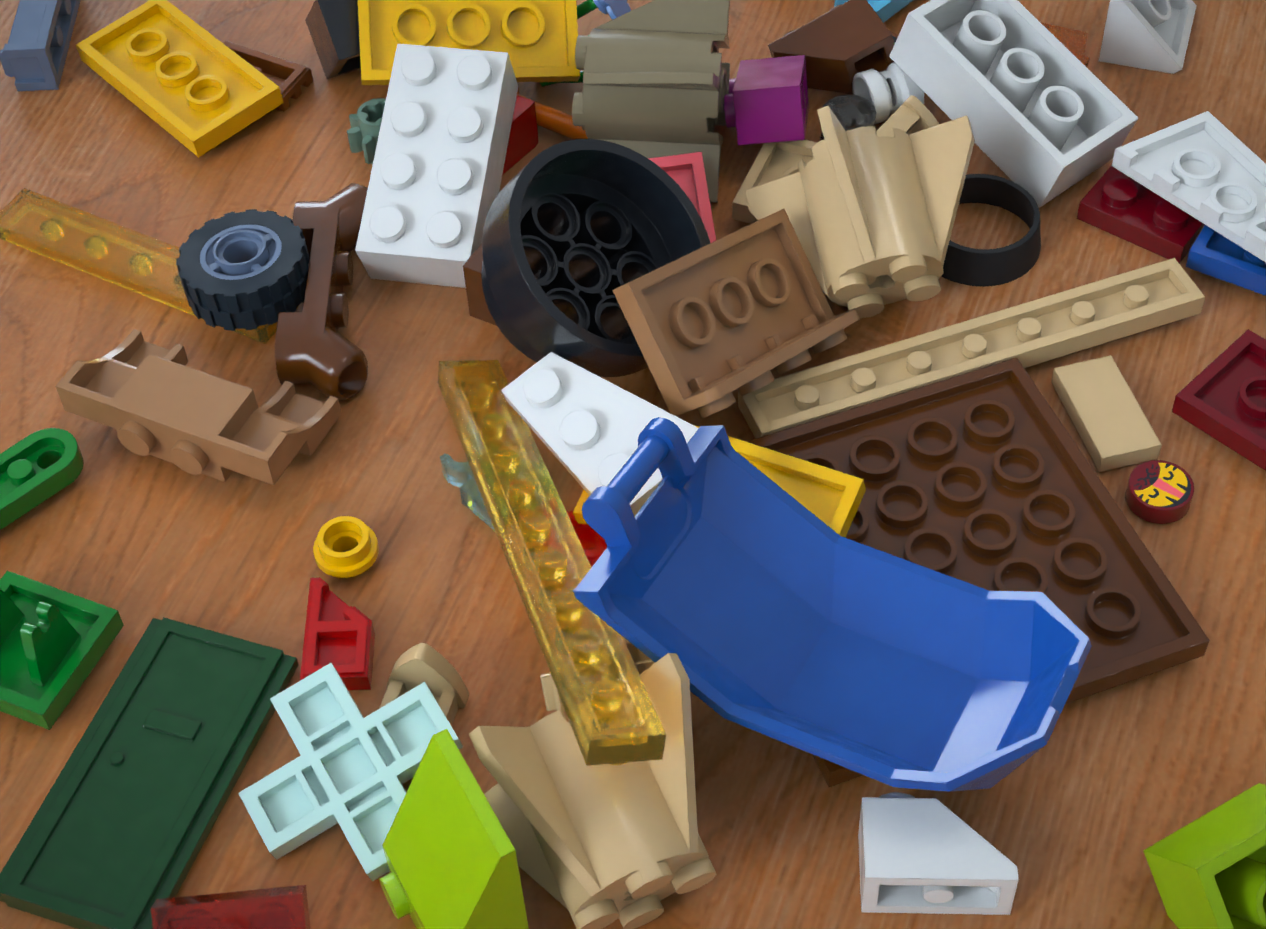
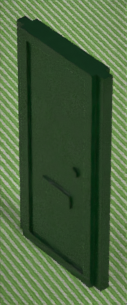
M164 617L162 620L153 618L1 871L0 901L5 902L9 907L77 929H159L275 711L270 698L287 688L299 666L297 658L285 655L283 650Z

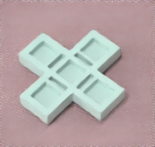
M329 663L270 698L301 756L240 791L238 794L267 849L277 860L338 823L365 873L372 881H375L389 872L382 845L406 795V790L402 784L414 777L432 736L448 729L459 750L463 748V745L425 682L364 718L333 664Z

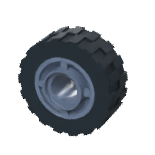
M249 209L246 212L235 213V211L224 214L223 217L213 218L205 222L204 226L198 230L195 229L189 235L187 242L182 243L179 249L180 257L176 258V266L189 306L192 308L193 314L198 319H204L207 325L214 328L220 326L224 327V330L235 331V329L253 330L257 329L258 326L266 324L269 326L278 322L280 312H295L297 310L296 307L301 302L304 303L310 257L302 230L299 226H295L293 220L287 216L282 217L274 211L267 210L266 212L257 211V209Z

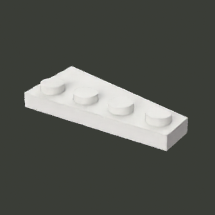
M1209 111L1115 149L1112 161L1114 168L1266 262V163Z

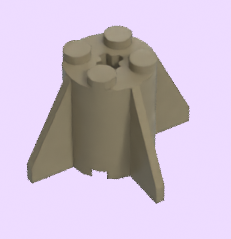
M654 0L592 29L589 36L578 35L575 48L576 68L584 70L583 92H575L573 97V125L582 126L588 139L616 143L630 148L646 158L702 152L710 202L718 203L720 156L724 137L719 133H714L715 125L726 126L724 96L729 94L730 63H721L722 53H719V48L730 49L728 38L730 0Z

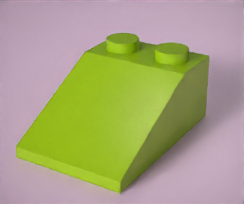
M448 729L442 730L432 736L382 845L390 874L379 878L385 897L395 917L400 919L409 914L416 929H529L516 850Z

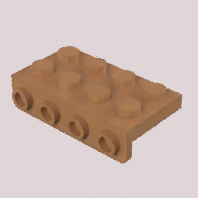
M784 208L612 290L670 413L675 416L697 408L701 418H705L736 403L732 391L738 389L740 395L743 396L766 386L775 380L771 369L776 368L778 374H782L812 359L808 351L810 347H812L816 354L845 341L848 338L843 329L860 320L855 308L834 316Z

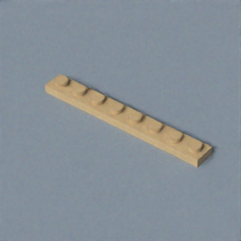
M1172 258L785 375L743 396L738 391V407L756 439L1013 358H1018L1022 366L1026 368L1201 314L1205 296L1178 261Z

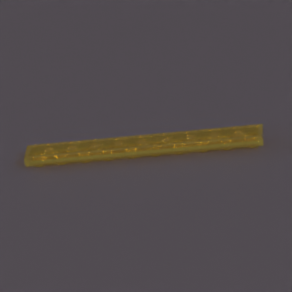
M499 360L439 361L438 385L586 766L602 764L622 765L628 762L662 760L667 734L623 636L575 597L573 591L592 567L528 425L507 402L501 391L509 383Z

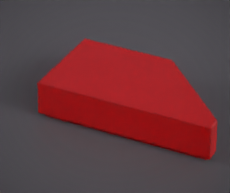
M320 577L310 578L300 680L332 663L348 691L371 690L375 642L372 620L355 606L349 607L330 591L329 585Z

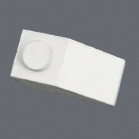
M901 792L887 793L879 797H862L858 830L861 912L1010 915L1019 880L1017 866L938 799L915 798L910 794Z

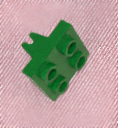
M6 571L0 579V711L50 730L123 628L124 624L118 610Z

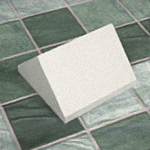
M1110 0L1099 61L1171 74L1182 70L1197 5L1192 0Z

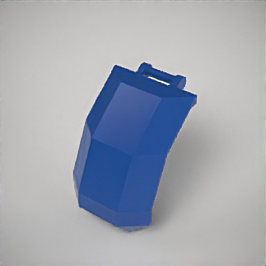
M661 417L652 419L638 436V448L607 486L597 487L583 503V518L605 540L607 548L573 591L578 601L655 663L667 653H676L690 679V691L724 719L892 787L947 792L992 788L1047 745L1092 647L1090 639L1043 592L989 591L840 536L736 452L731 446L724 425L700 426L689 442L686 443L681 429L674 422ZM659 468L663 480L634 516L630 507L631 501L655 470Z

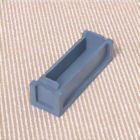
M81 0L19 1L8 44H5L4 48L0 50V61L3 70L7 76L15 77L17 91L59 89Z

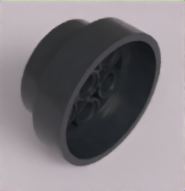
M574 139L564 141L543 150L504 186L492 202L485 220L482 238L483 293L490 314L503 335L520 352L533 361L538 362L547 354L553 352L599 377L626 376L647 368L648 365L612 290L710 244V240L702 219L688 196L654 162L630 148L604 140Z

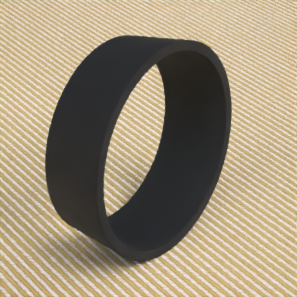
M967 174L959 204L982 203L1001 207L1021 218L1028 225L1030 231L1019 241L996 249L969 248L950 240L943 265L944 273L942 277L959 284L982 287L996 286L1014 281L1026 274L1035 265L1040 255L1041 232L1038 205L1027 190L1013 181L988 174Z

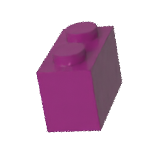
M805 55L740 61L736 78L730 79L729 94L724 96L727 128L736 127L738 145L805 140L809 113Z

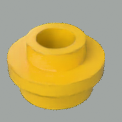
M340 516L329 520L321 527L314 542L313 553L317 566L325 574L336 578H350L362 574L374 564L378 557L379 546L374 531L363 521L352 516Z

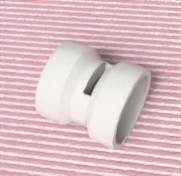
M895 62L891 63L882 72L869 69L854 75L852 82L854 101L862 120L869 126L888 120L890 114H893L910 95L917 97L924 104V91Z

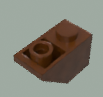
M849 0L844 4L837 5L829 12L796 30L786 33L782 38L768 45L772 58L805 55L807 85L811 89L853 94L852 82L855 74L869 69L882 72L894 62L889 57L894 47L893 36L867 0Z

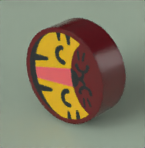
M1163 460L1147 461L1135 467L1131 472L1125 499L1130 510L1139 518L1151 523L1169 524L1180 520L1187 514L1194 494V483L1190 475L1174 463Z

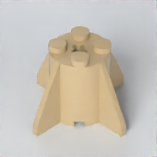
M829 106L817 109L824 140L811 147L813 159L806 164L801 158L798 163L800 172L744 190L749 212L758 221L784 208L824 294L839 306L848 307L849 310L855 308L860 318L872 317L881 313L886 304L904 299L923 301L934 297L941 291L939 278L944 273L943 265L975 142L968 116L966 115L910 135L902 129L892 127L894 137H878L875 126L859 127L845 131Z
M667 653L615 694L599 695L586 699L585 703L590 713L568 722L562 709L545 716L530 727L478 726L469 733L480 761L498 782L484 795L516 850L518 866L568 909L576 929H602L617 919L620 920L623 929H635L658 918L664 912L661 900L674 892L684 894L698 889L717 875L698 834L690 679L676 653Z

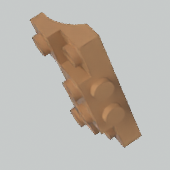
M135 329L121 344L106 355L90 361H76L55 386L65 411L115 428L119 441L129 451L140 456H147L149 454L174 463L189 474L199 475L202 473L224 482L235 471L275 485L298 452L311 457L342 414L338 398L330 396L326 402H322L298 394L295 391L294 383L285 381L279 390L265 404L258 408L253 389L185 366L188 363V358L184 346L175 344L171 350L144 341L142 332Z

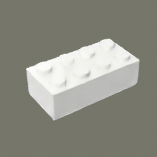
M930 0L908 13L889 56L951 120L968 116L975 139L974 143L1013 182L1027 190L1035 199L1039 208L1112 160L1115 149L1122 145L1138 120V117L1018 0Z
M397 43L355 249L371 279L466 288L463 265L482 243L483 229L488 211L500 190L517 97L518 83L507 52Z

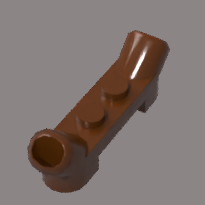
M353 183L326 201H298L295 203L293 224L299 226L302 230L310 257L303 312L279 313L275 338L276 370L282 385L285 381L294 384L311 383L328 398L333 396L338 398L339 401L356 395L364 387L368 377V361L364 352L338 333L339 328L348 326V300L346 293L343 292V286H351L353 283V261L350 251L356 248L368 190L363 185Z

